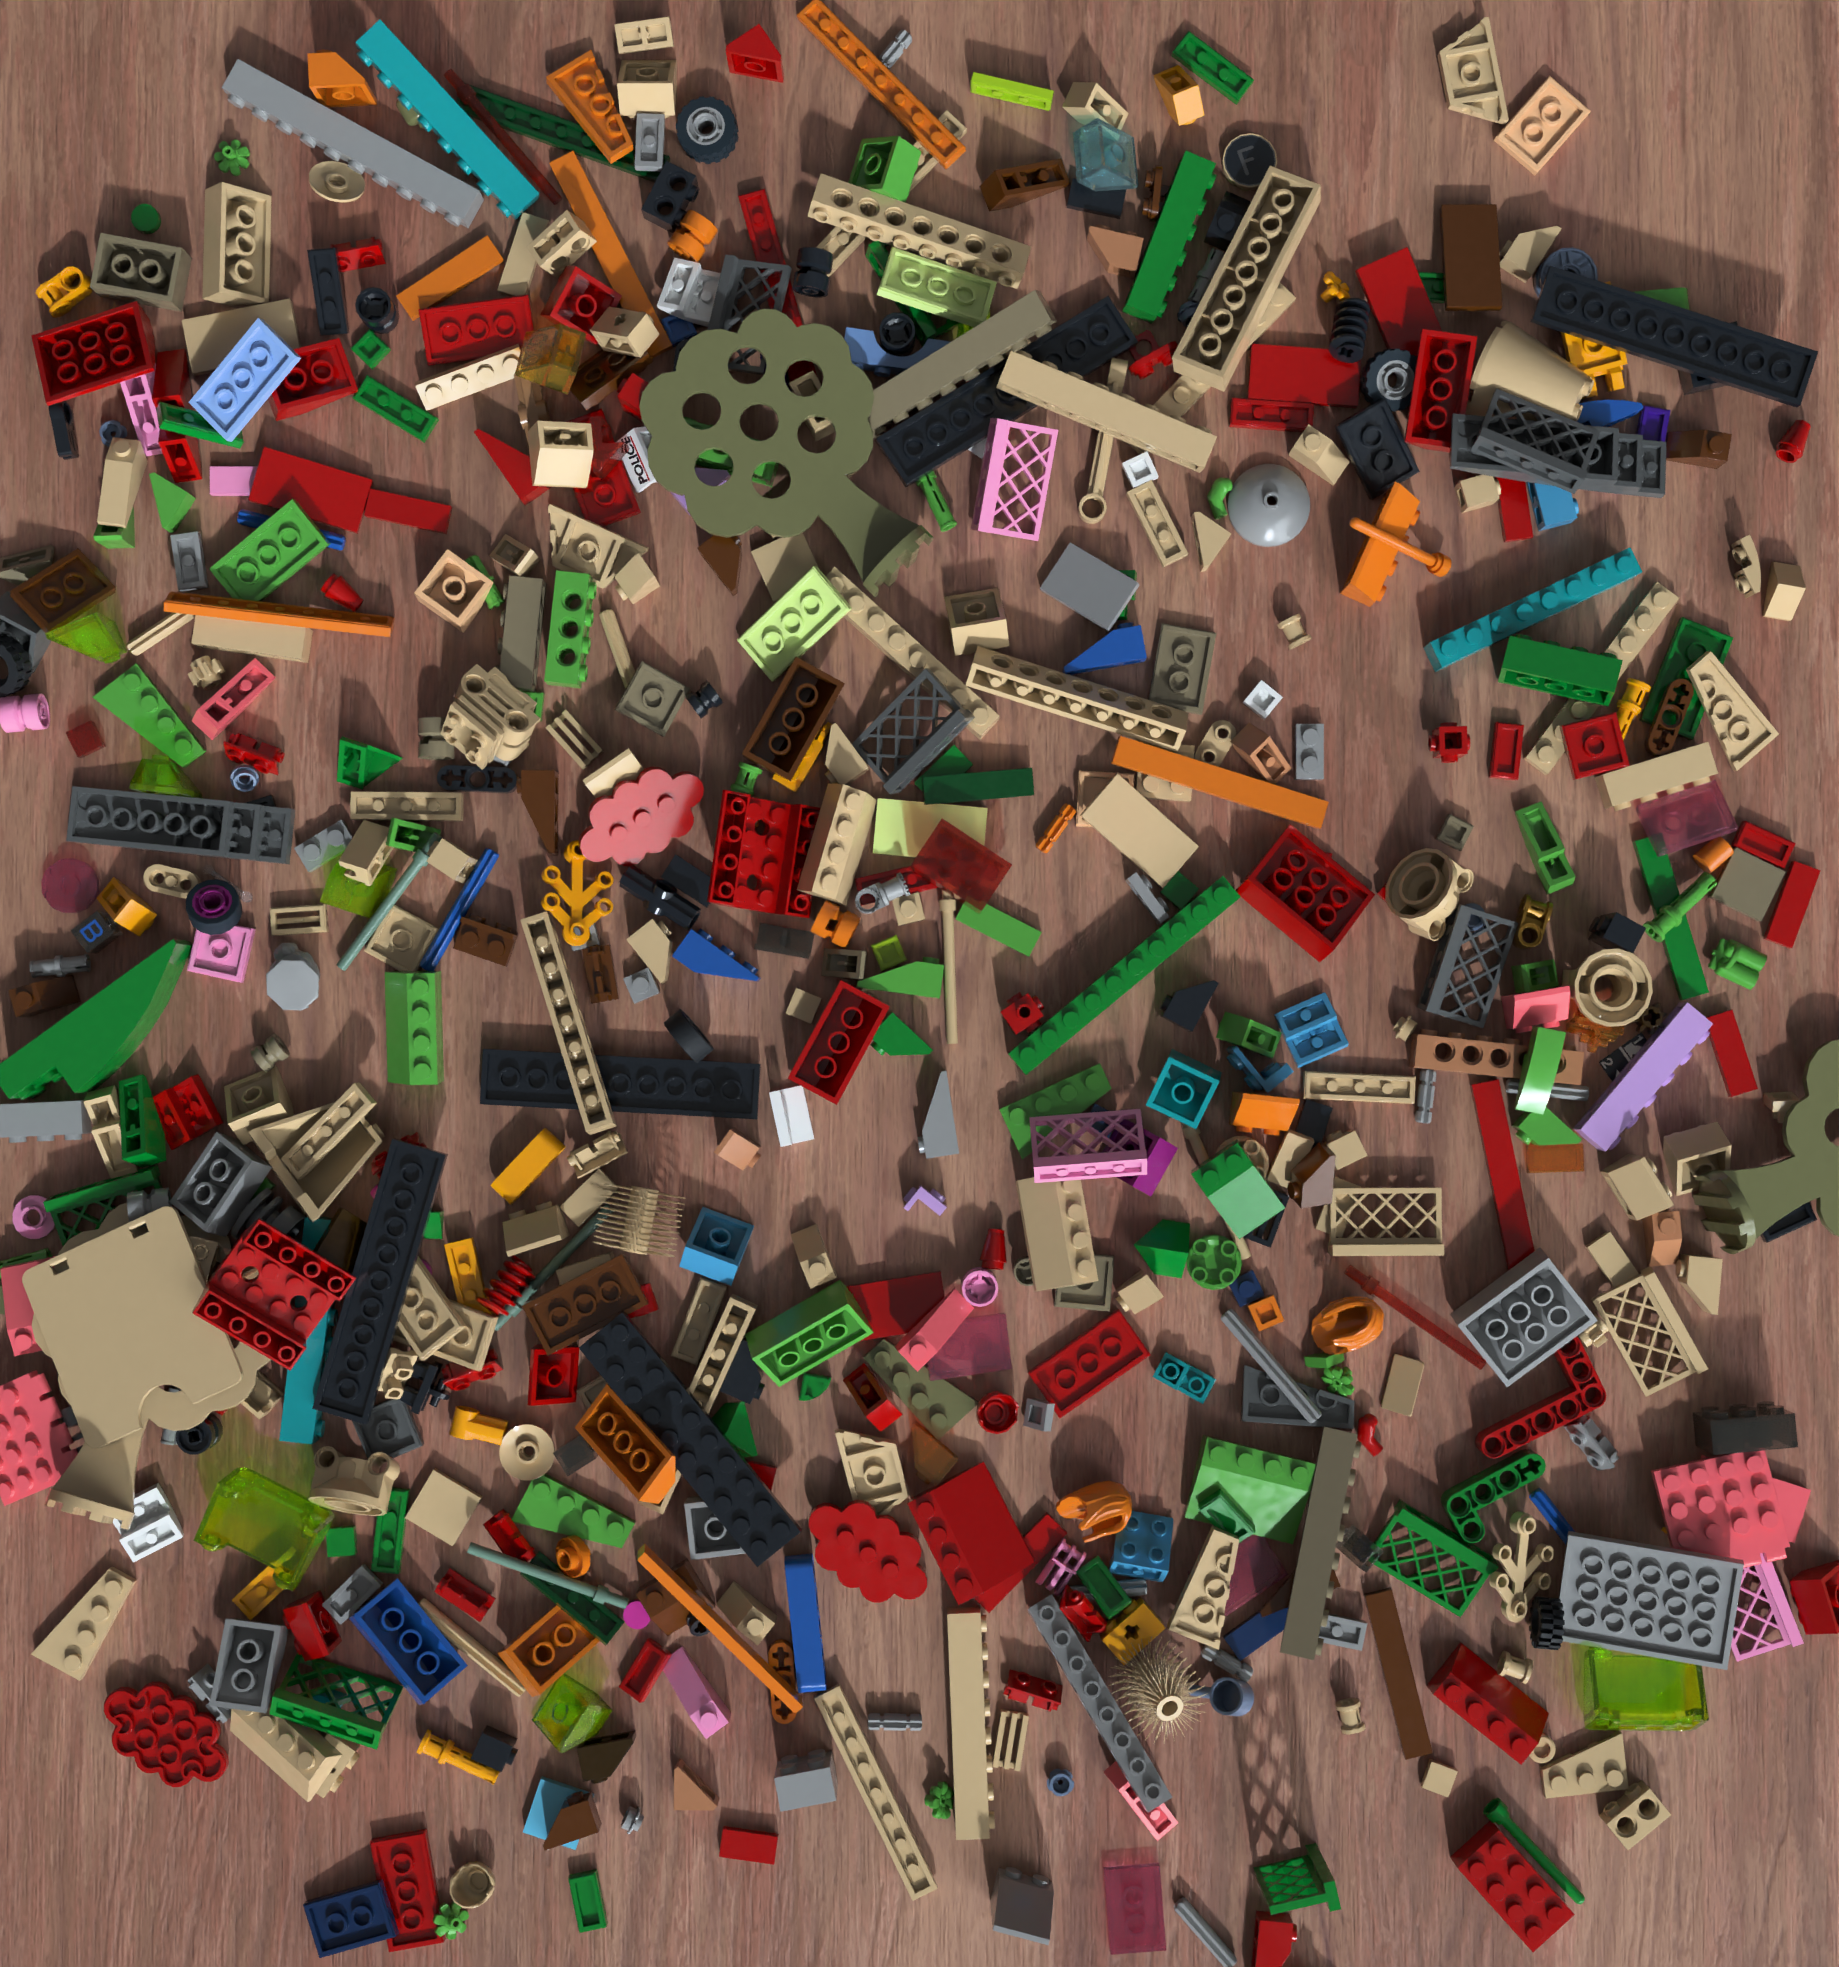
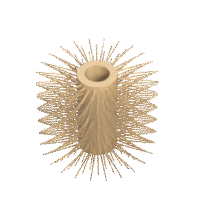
M603 1183L631 1191L626 1193L602 1189L628 1195L629 1199L601 1195L628 1201V1204L600 1201L623 1206L627 1210L600 1206V1208L626 1213V1216L598 1212L606 1216L623 1218L625 1222L603 1218L596 1219L624 1225V1227L605 1224L596 1225L623 1230V1233L595 1230L622 1238L617 1239L593 1235L596 1238L619 1242L620 1245L593 1241V1243L620 1248L619 1250L647 1255L649 1253L675 1257L667 1253L648 1250V1248L676 1251L671 1248L649 1244V1242L677 1245L663 1240L650 1238L651 1236L678 1239L652 1233L651 1231L679 1234L671 1230L652 1227L653 1224L681 1228L654 1221V1218L682 1222L655 1215V1213L682 1216L656 1210V1206L683 1210L657 1204V1201L683 1205L680 1202L659 1199L658 1195L681 1199L686 1198L659 1193V1190L644 1187H626Z
M1149 1640L1147 1659L1144 1655L1142 1661L1135 1650L1140 1662L1135 1658L1136 1661L1134 1662L1137 1665L1134 1666L1130 1663V1666L1134 1667V1669H1129L1128 1671L1133 1674H1116L1108 1677H1132L1118 1682L1128 1684L1117 1691H1127L1115 1701L1117 1702L1121 1698L1129 1697L1124 1705L1134 1704L1128 1712L1138 1710L1129 1721L1142 1715V1719L1135 1726L1137 1727L1141 1722L1143 1723L1148 1720L1142 1731L1150 1725L1149 1723L1152 1720L1155 1721L1152 1730L1156 1729V1725L1161 1719L1159 1731L1161 1732L1162 1726L1163 1732V1721L1164 1723L1166 1721L1165 1734L1167 1735L1168 1721H1170L1172 1727L1174 1720L1179 1730H1181L1175 1718L1177 1717L1182 1724L1181 1720L1183 1719L1179 1715L1180 1713L1183 1716L1186 1715L1182 1713L1183 1710L1188 1712L1196 1711L1183 1707L1196 1704L1184 1702L1201 1698L1204 1695L1187 1697L1200 1689L1188 1690L1198 1680L1186 1683L1196 1671L1190 1675L1182 1676L1188 1667L1177 1670L1183 1662L1180 1661L1173 1664L1178 1655L1167 1660L1174 1648L1161 1660L1163 1648L1159 1656L1157 1654L1156 1660V1651L1153 1658L1149 1659L1151 1657Z

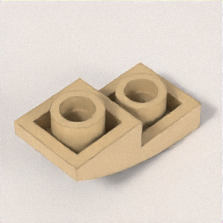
M1750 535L1731 545L1735 561L1741 564L1743 568L1734 574L1736 578L1735 585L1738 591L1744 594L1745 598L1760 592L1761 587L1759 558Z

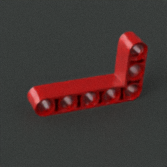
M1577 1336L1570 1341V1346L1567 1350L1562 1351L1559 1349L1553 1353L1569 1387L1481 1430L1475 1438L1476 1447L1480 1452L1489 1458H1499L1604 1404L1606 1401V1391ZM1581 1362L1583 1370L1579 1375L1574 1376L1572 1372L1573 1366ZM1594 1387L1595 1396L1587 1401L1585 1399V1392L1587 1389ZM1564 1400H1569L1571 1404L1570 1409L1565 1413H1561V1403ZM1544 1412L1546 1415L1545 1422L1541 1425H1536L1535 1417L1537 1414ZM1514 1425H1520L1521 1433L1517 1437L1511 1438V1428ZM1495 1437V1447L1491 1450H1486L1485 1442L1487 1439Z

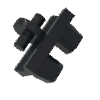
M422 1361L415 1362L413 1366L414 1371L411 1376L422 1380V1385L420 1389L406 1385L400 1399L412 1407L411 1412L419 1414L420 1411H424L430 1395H432L429 1404L437 1407L440 1399L449 1400L451 1393L445 1390L446 1385L442 1382L445 1379L440 1378L437 1386H434L443 1366L442 1363L437 1361L432 1364Z

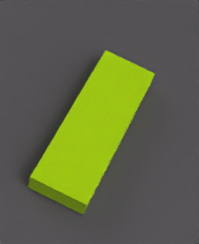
M973 72L970 92L1047 111L1051 109L1053 90Z

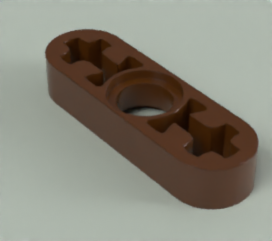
M1686 679L1674 680L1665 688L1644 743L1646 751L1652 756L1659 757L1671 751L1694 693L1692 684ZM1682 686L1681 691L1685 693V696L1679 697L1675 705L1667 704V702L1671 703L1676 698L1677 693L1673 689ZM1665 710L1674 712L1676 721L1673 725H1666L1663 722L1662 714ZM1662 731H1671V734L1665 733L1662 737L1661 742L1665 744V747L1657 750L1653 740L1658 739Z

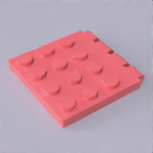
M37 1370L0 1386V1497L4 1506L55 1485L78 1454L76 1448L71 1450L69 1447L74 1441L66 1423L59 1424L58 1419L63 1416L55 1397L48 1398L47 1393L52 1391L44 1373L38 1374Z
M1760 1445L1651 1470L1671 1548L1743 1560V1568L1762 1564L1760 1553H1763L1766 1563L1787 1558L1785 1548L1790 1547L1764 1446Z

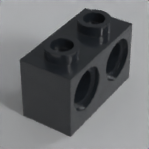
M666 161L641 209L644 219L674 233L677 226L681 227L680 222L686 214L685 210L690 202L693 203L698 196L700 188L698 187L696 175ZM677 182L686 184L680 191L672 189V186ZM665 206L673 208L672 212L668 215H662L659 212Z

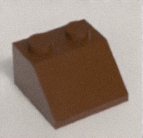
M688 1558L671 1568L712 1609L716 1607ZM656 1578L639 1587L636 1593L638 1599L650 1619L667 1636L687 1625L686 1618L690 1611Z

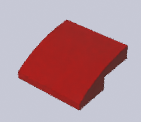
M199 1074L193 1075L153 1097L165 1133V1139L171 1150L223 1124Z

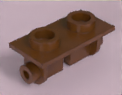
M610 945L592 946L582 949L591 1004L619 999Z

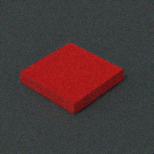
M1616 712L1560 726L1573 780L1630 766Z

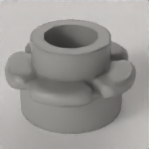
M629 1806L623 1817L620 1828L627 1830V1834H630L633 1830L638 1831L642 1824L644 1815L640 1814V1807L636 1809Z

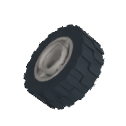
M702 96L699 99H693L689 101L688 105H684L682 112L677 117L676 131L681 147L686 151L687 156L695 159L696 162H705V164L721 162V159H726L729 153L734 151L735 144L738 142L737 132L739 130L731 108L728 105L726 106L724 101L720 99L717 100L711 96L709 98ZM705 127H713L712 132L709 134L701 133Z
M1385 349L1382 352L1375 353L1372 358L1366 361L1365 367L1361 370L1360 389L1361 393L1365 396V400L1372 404L1380 398H1385L1391 411H1402L1410 406L1417 357L1411 355L1407 350ZM1392 372L1397 377V383L1393 388L1388 385L1387 381L1388 376Z

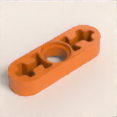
M776 1640L769 1648V1665L773 1669L774 1666L779 1667V1656L773 1653L777 1652L778 1647H783V1651L789 1654H786L784 1657V1667L777 1668L775 1671L779 1675H787L791 1680L790 1685L796 1690L793 1646L787 1640ZM770 1690L773 1718L781 1724L792 1722L797 1713L789 1710L788 1715L783 1716L782 1711H777V1709L781 1708L782 1701L778 1697L776 1698L775 1694Z

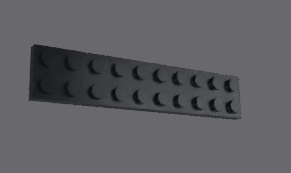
M1553 266L1548 268L1531 319L1532 323L1796 408L1801 405L1818 355V351Z
M1109 296L1022 348L1021 351L1029 353L1035 361L1040 363L1043 361L1051 362L1058 367L1057 370L1066 374L1074 372L1084 378L1109 363L1112 358H1117L1136 346L1138 341ZM1008 358L876 438L877 444L905 487H908L986 439L990 418L1015 421L1038 406L996 388Z
M483 1049L480 1104L579 1110L562 1053ZM595 1055L612 1112L758 1119L761 1064L700 1061L696 1063L694 1060Z
M396 1138L392 1139L352 1275L356 1276V1279L346 1293L312 1409L365 1425L369 1423L388 1352L392 1346L448 1154Z
M625 1311L620 1313L579 1347L621 1401L635 1411L674 1454L675 1467L757 1567L802 1531L801 1527Z

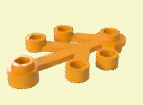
M578 840L572 841L564 849V857L571 864V890L560 878L561 873L556 866H548L541 874L543 881L550 884L570 906L569 916L559 906L560 898L556 893H547L541 899L542 907L550 911L563 926V938L572 946H581L586 943L590 937L589 928L598 919L608 915L613 910L611 900L602 898L595 903L594 910L582 919V907L601 890L609 888L613 884L614 879L611 873L603 871L583 891V861L586 857L583 854L578 855L574 851L575 847L579 848ZM547 871H552L555 875V878H549L547 875ZM601 876L607 879V885L601 882ZM547 898L553 899L554 906H550L547 903ZM601 903L607 906V911H603L600 908ZM574 927L580 930V936L574 934Z

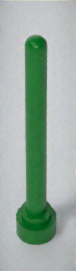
M1500 1798L1491 1800L1485 1806L1483 1814L1492 1823L1501 1824L1576 1904L1584 1903V1895L1509 1817L1510 1813L1504 1802Z

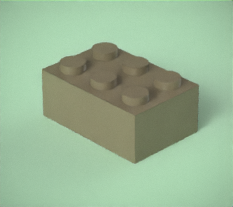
M100 233L90 288L103 298L130 303L137 301L141 305L182 312L192 258L181 247Z

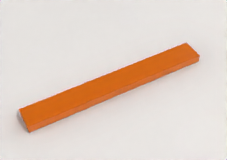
M812 0L797 14V19L945 169L949 168L966 152V147L821 0Z
M574 151L549 162L575 216L585 222L597 240L591 248L612 289L622 295L619 301L622 309L645 312L653 319V324L659 335L646 351L651 358H654L672 349L673 346Z
M173 591L169 592L164 601L165 612L391 637L395 618L391 616Z
M1123 736L1118 737L1111 764L1317 829L1322 827L1329 803L1322 799Z
M646 1544L638 1549L637 1561L793 1713H797L803 1707L802 1696Z

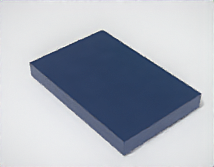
M383 1879L307 1900L303 1904L319 1958L393 1938L399 1934Z

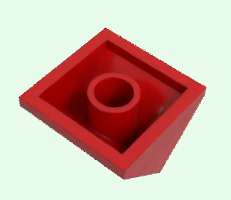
M757 24L726 45L725 51L730 73L784 82L782 57L760 24Z
M536 1344L531 1348L527 1405L576 1403L579 1347L566 1346L550 1355H547L542 1344Z

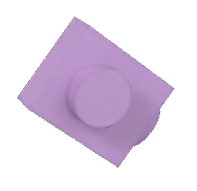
M922 1185L918 1189L912 1187L903 1198L906 1202L903 1208L909 1211L917 1199L921 1200L939 1216L947 1208V1205L943 1203L946 1199L934 1188L929 1192Z

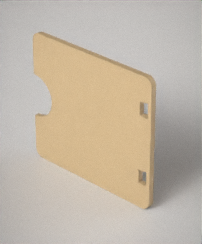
M161 1207L26 1270L23 1274V1286L83 1438L89 1447L99 1448L144 1428L141 1420L142 1405L146 1396L158 1386H176L187 1394L192 1404H195L238 1384L243 1378V1370L229 1335L192 1313L207 1285V1281L179 1212L174 1207ZM146 1223L149 1232L135 1237L132 1229ZM67 1260L70 1269L56 1274L53 1266Z

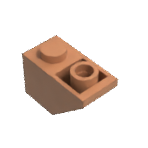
M1106 225L1090 226L1087 241L1107 273L1134 279L1144 238L1138 237V234L1132 231H1123L1122 233L1111 231L1112 229Z

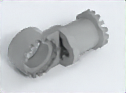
M899 872L891 880L882 884L877 882L859 891L855 898V906L863 914H872L876 910L889 905V901L902 895L909 896L911 894L907 884L904 885L906 882L901 872ZM863 894L873 895L876 901L874 907L871 909L862 908L859 903L860 897Z

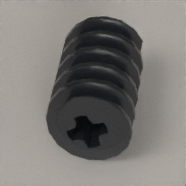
M1359 298L1344 299L1335 308L1329 352L1338 361L1354 363L1363 357L1364 341L1366 339L1367 323L1371 309L1369 303Z

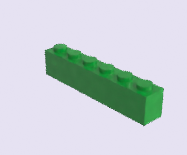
M1185 151L1180 158L1122 312L1150 324L1154 322L1157 316L1160 318L1163 316L1168 303L1164 301L1167 291L1172 292L1178 277L1173 274L1177 266H1182L1187 251L1183 249L1186 240H1192L1197 225L1193 224L1196 214L1201 216L1207 202L1206 199H1203L1206 189L1211 190L1217 174L1213 173L1216 163L1189 151Z

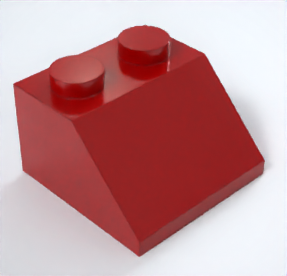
M565 266L540 315L560 328L597 345L598 342L590 329L608 307H617L622 295L577 266Z
M1839 1560L1803 1570L1790 1580V1592L1795 1598L1798 1607V1618L1804 1627L1806 1635L1839 1633Z
M321 1590L291 1602L283 1609L284 1624L288 1629L292 1630L295 1637V1649L299 1655L303 1656L304 1661L325 1657L342 1642L331 1614L322 1606L325 1599Z

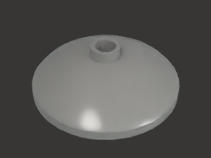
M1262 464L1246 470L1234 482L1228 496L1227 511L1233 528L1243 539L1254 545L1275 547L1291 541L1301 532L1309 517L1310 497L1304 482L1293 471L1276 464ZM1273 497L1276 500V504L1269 505L1267 498Z

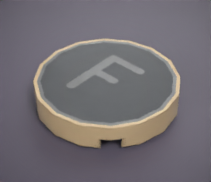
M1253 133L1239 135L1231 140L1225 148L1221 162L1223 174L1233 186L1236 185L1246 191L1257 190L1269 166L1276 168V151L1271 142L1261 135Z

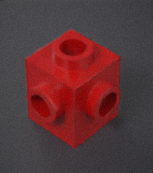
M1456 722L1440 723V727L1434 729L1432 735L1428 737V749L1433 751V758H1441V763L1458 762V758L1467 755L1470 749V735L1467 734V726H1457ZM1445 740L1450 742L1449 749H1445Z
M1020 992L1006 1001L1009 1006L1000 1011L1015 1035L1024 1029L1028 1033L1042 1024L1039 1019L1044 1016L1041 1012L1044 1009L1043 1004L1036 995L1031 997L1029 993L1024 996ZM1022 1007L1028 1009L1029 1014L1026 1018L1021 1017L1019 1014V1010Z

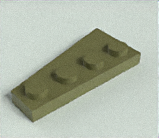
M883 1338L863 1358L930 1433L939 1440L969 1413L979 1401L937 1375L936 1372L927 1366H923L917 1372L894 1347L895 1345Z

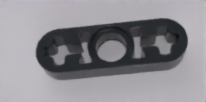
M446 765L438 771L437 782L447 791L508 794L517 789L518 775L507 767H485L482 770L478 766ZM449 771H452L453 775L464 777L463 771H467L464 778L466 787H462L464 783L462 781H452V785L449 786V783L444 780V776H448ZM475 772H483L486 777V781L481 787H474L471 784V776ZM490 772H494V778H504V773H508V777L512 778L513 781L507 784V788H504V785L500 782H493L494 788H490L492 782Z

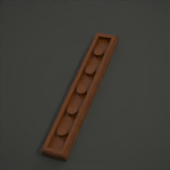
M1386 1588L1363 1594L1403 1756L1407 1760L1431 1754L1433 1752L1392 1589Z

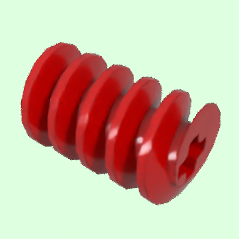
M515 1255L510 1256L513 1262L504 1261L503 1266L506 1271L498 1270L496 1272L500 1280L491 1279L489 1281L493 1289L484 1288L482 1290L486 1298H476L484 1308L495 1315L503 1314L508 1316L509 1313L505 1306H516L512 1296L520 1298L523 1296L518 1288L528 1289L530 1286L525 1279H536L532 1269Z

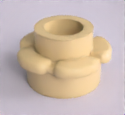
M1411 1015L1407 1019L1401 1017L1394 1026L1393 1031L1396 1032V1039L1401 1038L1406 1042L1415 1030L1418 1023L1411 1019Z

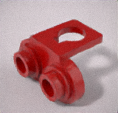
M1150 330L1135 336L1138 342L1142 340L1149 342L1152 350L1146 356L1140 355L1136 351V346L1129 350L1135 360L1128 368L1131 376H1138L1142 380L1154 373L1153 366L1159 363L1168 366L1173 363L1172 356L1178 347L1176 341L1159 347Z

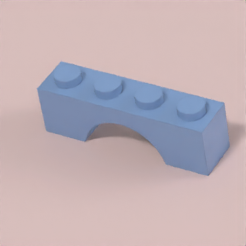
M846 327L844 337L849 346L852 363L861 370L872 371L874 375L880 377H890V374L898 375L950 343V341L928 338L918 352L909 356L899 357L885 352L879 346L874 331Z

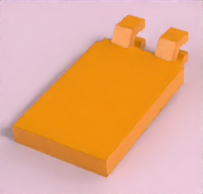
M1561 332L1567 361L1594 380L1589 396L1584 395L1581 399L1598 395L1594 377L1605 374L1608 392L1625 388L1621 371L1623 369L1622 365L1628 364L1625 352Z

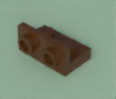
M471 913L469 918L461 916L460 922L462 924L453 949L507 967L518 935L511 933L512 928L500 923H496L495 927L486 925L485 918Z

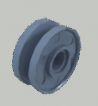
M1573 247L1561 248L1550 254L1537 268L1534 277V289L1539 298L1550 266L1598 281L1597 267L1593 259L1584 251Z

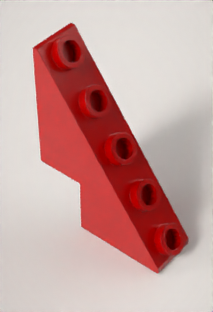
M178 349L158 352L152 392L155 408H157L159 402L194 411L193 406L189 403L192 399L186 350ZM160 429L158 443L174 482L201 480L203 476L198 439Z

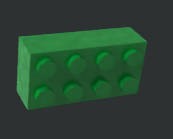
M1517 634L1515 637H1509L1498 682L1609 706L1615 693L1623 660L1616 659L1617 656L1611 653H1600V655L1588 653V650L1583 647L1574 646L1569 649L1560 647V644L1555 641L1545 640L1542 643L1532 641L1530 636Z

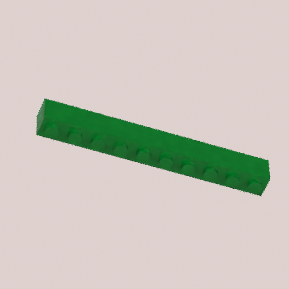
M1224 876L1218 878L1007 1054L1024 1075H1027L1236 902L1240 895Z

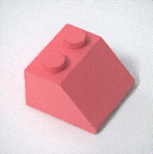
M1570 986L1552 987L1501 996L1506 1029L1515 1028L1516 1033L1532 1031V1025L1542 1024L1543 1028L1560 1026L1559 1021L1568 1019Z

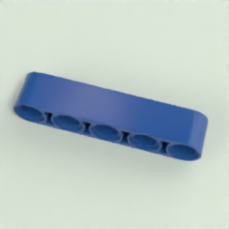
M813 1553L785 1556V1574L798 1693L827 1690Z

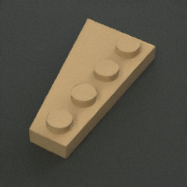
M1706 651L1686 669L1732 770L1738 771L1777 737L1779 733L1711 651Z

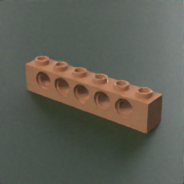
M1421 1029L1420 1034H1412L1409 1067L1520 1079L1522 1066L1519 1064L1518 1058L1523 1052L1528 1054L1529 1046L1520 1045L1519 1039L1503 1038V1043L1492 1042L1493 1037L1476 1035V1040L1465 1039V1034L1448 1032V1037L1437 1036L1438 1031ZM1440 1043L1444 1044L1447 1048V1054L1442 1059L1438 1058L1435 1053V1048ZM1563 1044L1554 1083L1581 1085L1584 1052L1575 1051V1045ZM1467 1046L1472 1047L1474 1050V1058L1469 1062L1463 1057V1051ZM1495 1049H1498L1502 1054V1060L1497 1065L1491 1061V1053Z

